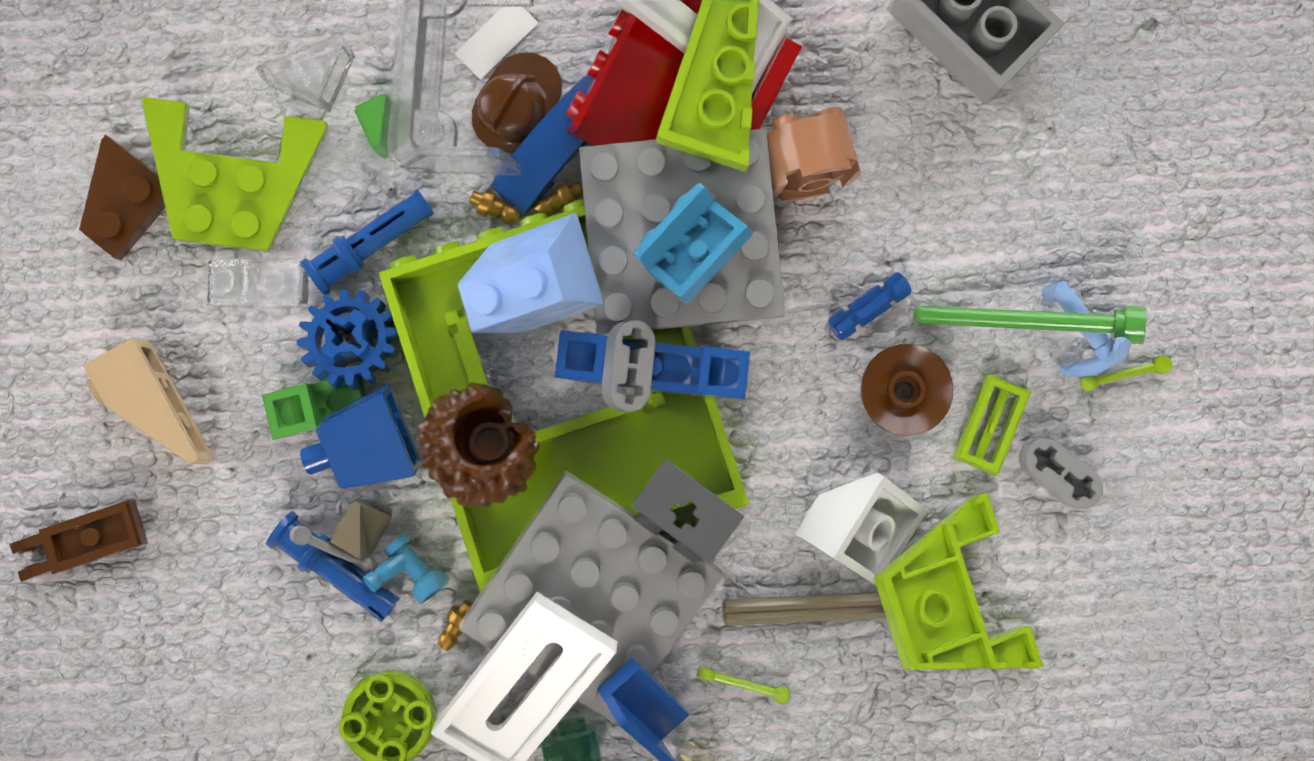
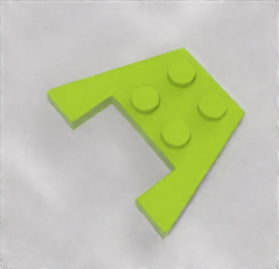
M142 97L143 111L172 239L180 242L270 252L294 203L293 199L304 176L308 174L313 163L312 159L321 140H324L328 132L327 122L285 116L280 161L278 163L185 151L190 106L186 102Z
M988 493L972 495L874 577L903 669H1038L1043 667L1031 626L1020 625L988 637L960 547L1000 533Z

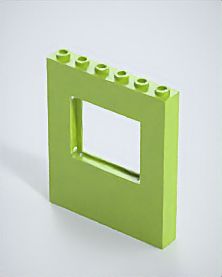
M584 199L565 205L563 213L548 218L546 213L528 216L520 221V227L505 232L502 227L485 230L477 234V241L460 246L458 241L442 244L433 249L434 255L417 260L416 256L396 259L389 264L391 269L379 272L424 418L428 413V408L433 407L432 401L439 396L448 395L450 390L457 389L460 391L465 389L468 383L488 385L458 283L490 244L571 214H577L589 253ZM690 326L652 330L656 343L697 347ZM632 333L631 335L623 336V339L637 340L632 337ZM650 391L648 399L650 401H647L637 411L623 412L608 407L535 431L537 436L535 441L539 442L540 445L537 454L534 456L537 466L530 479L526 480L528 489L525 492H520L515 496L508 495L507 500L503 504L495 502L488 507L481 505L461 506L457 503L456 498H450L480 593L565 470L637 515L638 511L631 507V505L665 459L734 509L749 505L714 397ZM689 501L683 507L675 503L671 509L676 514L674 524L680 527L684 522L695 523L698 519L692 513L695 504Z

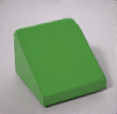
M384 93L355 106L356 110L354 112L371 148L380 157L385 159L390 156L395 105L387 94Z

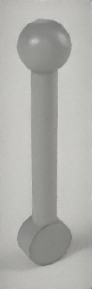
M295 526L290 532V539L293 543L300 546L306 544L314 546L359 566V569L366 574L371 571L374 572L377 568V562L372 556L359 559L340 547L311 535L307 527Z

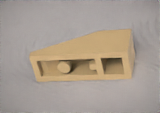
M131 338L83 365L90 378L87 380L89 391L98 402L104 404L111 411L189 464H208L215 460L151 342Z

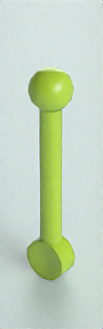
M1157 356L1149 364L1096 377L1094 375L1081 377L1080 387L1084 391L1091 392L1098 385L1150 372L1166 374L1171 371L1173 364L1169 357Z
M698 667L696 676L699 678L773 697L778 704H785L791 698L790 690L785 686L773 688L716 672L707 667Z

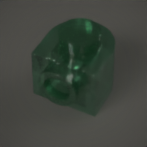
M585 717L567 719L557 723L558 730L551 731L550 735H547L541 742L544 761H602L596 725L586 724Z

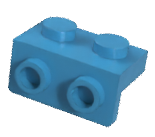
M698 183L689 193L682 195L677 200L673 210L656 228L644 235L633 255L653 278L687 306L753 234L746 224L717 203L708 189L701 183Z

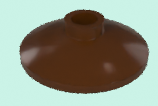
M898 344L879 352L867 365L860 387L863 406L873 422L890 433L902 436L922 434L936 427L948 413L954 391L952 377L944 361L933 351L915 344ZM900 382L907 383L911 388V394L907 399H901L896 393V387Z

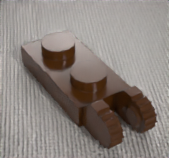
M128 500L40 529L39 534L15 541L9 545L12 554H24L34 551L37 547H44L48 561L32 564L18 571L20 582L50 573H61L148 544V540L136 501Z

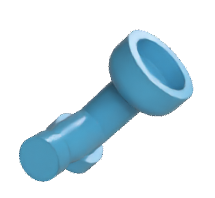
M403 534L384 549L385 554L389 558L374 572L371 571L365 575L363 580L368 588L375 592L382 587L383 583L405 570L416 583L413 587V596L420 604H423L446 586L450 580L440 570L430 572L409 546L411 539L407 534Z

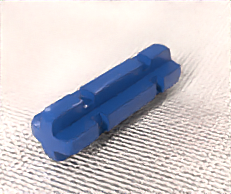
M895 272L882 281L884 286L881 288L879 285L874 286L848 304L849 310L845 312L841 309L829 317L828 324L831 331L840 340H845L857 331L855 328L857 325L864 327L893 307L890 302L894 300L898 303L911 294L912 290L907 279L900 272Z

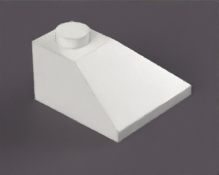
M875 473L819 494L812 507L805 513L795 535L876 586L874 577L901 555L928 510L886 477Z

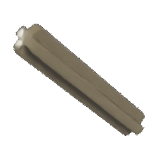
M878 592L726 599L722 603V618L727 626L886 618Z

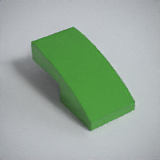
M362 378L359 379L358 390H352L348 387L345 380L339 389L332 387L328 384V380L314 384L304 383L263 394L262 399L272 440L316 431V427L325 417L366 395Z

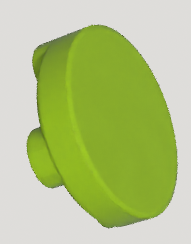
M397 670L374 673L358 683L346 698L342 709L339 733L350 749L364 761H410L422 752L433 736L431 732L437 720L434 699L428 688L411 674Z

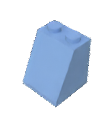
M577 214L568 215L490 244L458 283L471 331L478 333L521 334L604 305Z

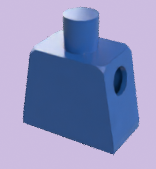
M390 383L377 388L325 417L316 427L320 442L300 450L302 464L309 475L331 468L341 488L410 478L416 475L421 464L420 457Z

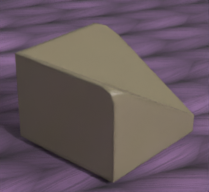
M367 500L353 501L330 537V542L359 559L371 556L391 522L392 516Z

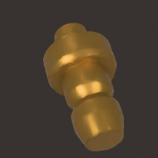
M566 181L556 186L557 191L549 194L548 198L540 199L534 205L537 214L546 213V216H549L554 210H560L565 205L577 201L576 198L583 195V188L579 181L571 186Z
M488 189L484 195L475 190L473 191L468 203L478 207L476 214L487 218L488 215L496 219L501 218L502 222L515 225L520 215V212L511 205L506 206L503 201L496 199V193Z
M463 600L460 606H452L447 613L448 622L445 630L441 632L437 643L441 649L449 651L456 645L458 637L463 633L459 630L460 622L473 604L470 601Z

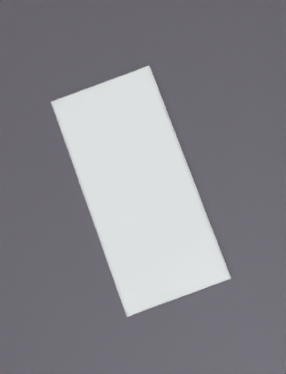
M508 0L454 55L481 80L539 22L516 0Z

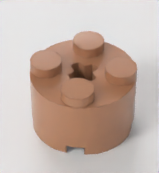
M829 107L819 111L815 116L799 119L798 114H787L771 122L773 130L767 133L773 199L779 194L781 201L784 202L821 196L829 193L827 186L837 180H840L841 186L844 187L860 177L861 169L848 120L844 117L841 107Z

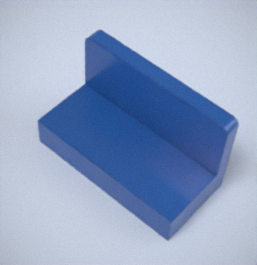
M632 657L597 690L616 722L623 730L659 761H675L662 740L690 714L674 695Z

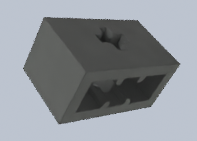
M667 459L662 462L631 505V507L638 511L634 517L636 522L656 536L661 529L677 539L673 548L694 564L700 558L711 564L744 518V515ZM689 501L694 503L695 507L692 513L698 518L695 523L691 525L688 522H684L680 527L675 525L676 514L671 510L674 504L677 503L684 507Z

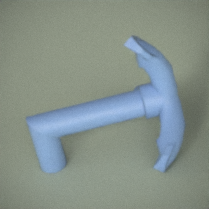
M1065 281L1048 285L1042 290L1044 301L1048 303L1058 302L1065 312L1090 313ZM1081 332L1094 348L1092 351L1097 357L1090 361H1077L1070 366L1060 365V373L1069 376L1086 377L1097 375L1113 366L1119 365L1128 359L1131 346L1130 340L1124 337H1117L1113 340L1106 333Z

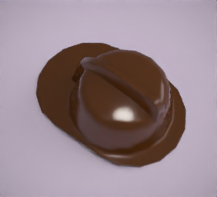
M518 53L506 58L495 69L481 89L472 108V126L478 139L488 148L498 152H515L538 123L559 102L562 95V79L557 67L546 57L536 53Z

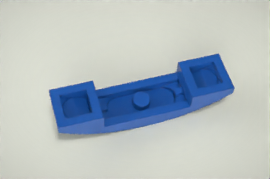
M585 75L538 123L490 185L524 217L554 186L553 180L579 153V147H583L586 144L584 141L566 132L572 119L567 117L565 113L577 91L586 94L593 81V78Z
M560 330L554 377L602 384L608 335ZM622 339V345L628 346L630 351L631 349L639 348V340ZM655 342L651 391L745 400L751 351L709 346L701 348ZM627 381L624 384H618V387L634 388L627 385Z

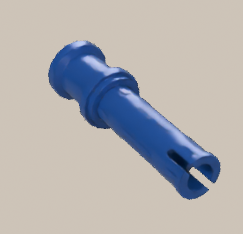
M417 189L412 195L378 216L347 239L344 235L341 237L337 236L333 239L331 247L312 260L305 258L300 263L323 295L331 292L330 286L350 272L359 273L362 271V267L365 266L363 262L365 259L435 213Z
M292 511L287 514L272 531L266 541V545L271 549L278 547L298 562L299 570L302 572L306 571L307 573L313 571L324 578L333 587L356 604H359L382 623L400 598L383 586L375 592L371 591L363 580V577L367 574L353 563L309 544L300 546L293 543L290 539L291 530L295 526L304 525L298 521L299 516ZM310 530L311 535L331 543L330 538H328L326 535H322L319 537Z

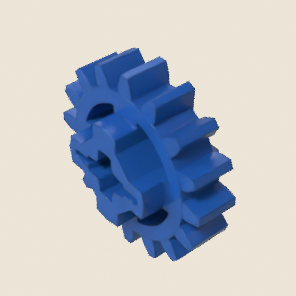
M341 289L339 300L334 301L328 294L323 295L325 307L320 310L310 305L308 310L314 316L312 322L301 321L299 323V327L308 333L307 337L297 340V345L301 349L309 351L301 358L302 363L308 367L315 366L312 375L320 381L328 377V384L336 389L340 388L344 380L352 390H358L359 379L361 378L366 379L371 385L375 384L376 378L373 372L379 369L382 372L389 373L391 369L384 362L387 356H399L397 349L391 345V342L399 340L397 329L390 327L394 324L391 311L384 312L386 305L378 297L370 302V296L364 290H360L355 299L352 298L347 289ZM351 312L350 315L339 316L341 314ZM341 330L346 335L350 334L355 337V341L361 345V348L358 349L353 344L349 345L344 342V338L338 334V331ZM378 330V341L374 349L373 335ZM325 332V344L321 347L322 335ZM362 362L359 365L347 367L349 363Z

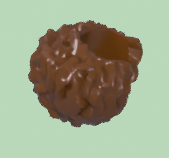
M468 383L465 389L460 391L452 389L448 395L439 396L432 401L433 407L428 408V413L425 417L426 421L417 428L419 434L417 439L421 445L418 453L422 456L421 465L429 469V478L439 483L443 488L442 493L447 498H456L457 503L461 506L481 505L488 507L495 502L503 504L507 500L508 495L515 496L528 489L526 480L530 479L537 465L534 461V456L537 454L540 445L539 442L535 441L537 437L535 432L527 423L512 422L513 406L507 398L503 397V392L500 389L480 383Z

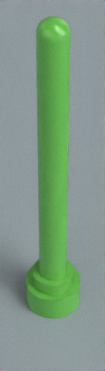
M919 306L913 312V318L919 324L1112 333L1113 338H1127L1130 340V344H1143L1146 331V307L1125 306L1124 310H1114V315Z

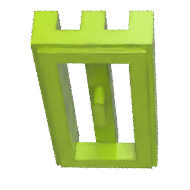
M991 374L985 375L952 459L964 462L976 469H981L993 476H998L1032 391ZM996 387L999 390L973 455L968 454L993 389ZM1009 393L1013 394L1016 397L991 460L987 462L983 458Z

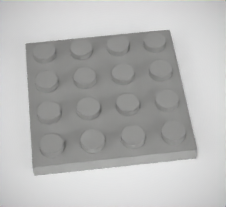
M766 129L750 130V153L747 172L656 143V140L579 147L589 256L604 305L594 308L597 334L608 335L609 331L616 324L633 320L646 323L652 330L781 318L785 316ZM701 183L708 189L713 199L746 224L753 235L686 306L653 278L633 253L640 245L644 235L656 228L673 210L677 200L682 195L689 193L696 184Z
M565 470L461 620L459 630L492 649L536 592L542 594L617 641L615 655L577 699L580 703L617 724L597 688L632 657L653 675L719 583L723 573L720 568L712 563L709 564L703 558H700L696 564L692 563L673 548L677 542L662 531L657 536L634 520L636 516L634 513ZM555 642L548 643L526 670L540 678L557 656L562 654V646Z

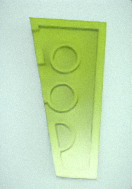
M702 0L657 134L656 143L747 172L750 153L749 135L752 120L751 102L755 71L754 53L759 0Z

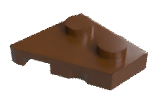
M105 134L100 142L79 230L110 256L122 261L165 209V203L158 174L117 141Z

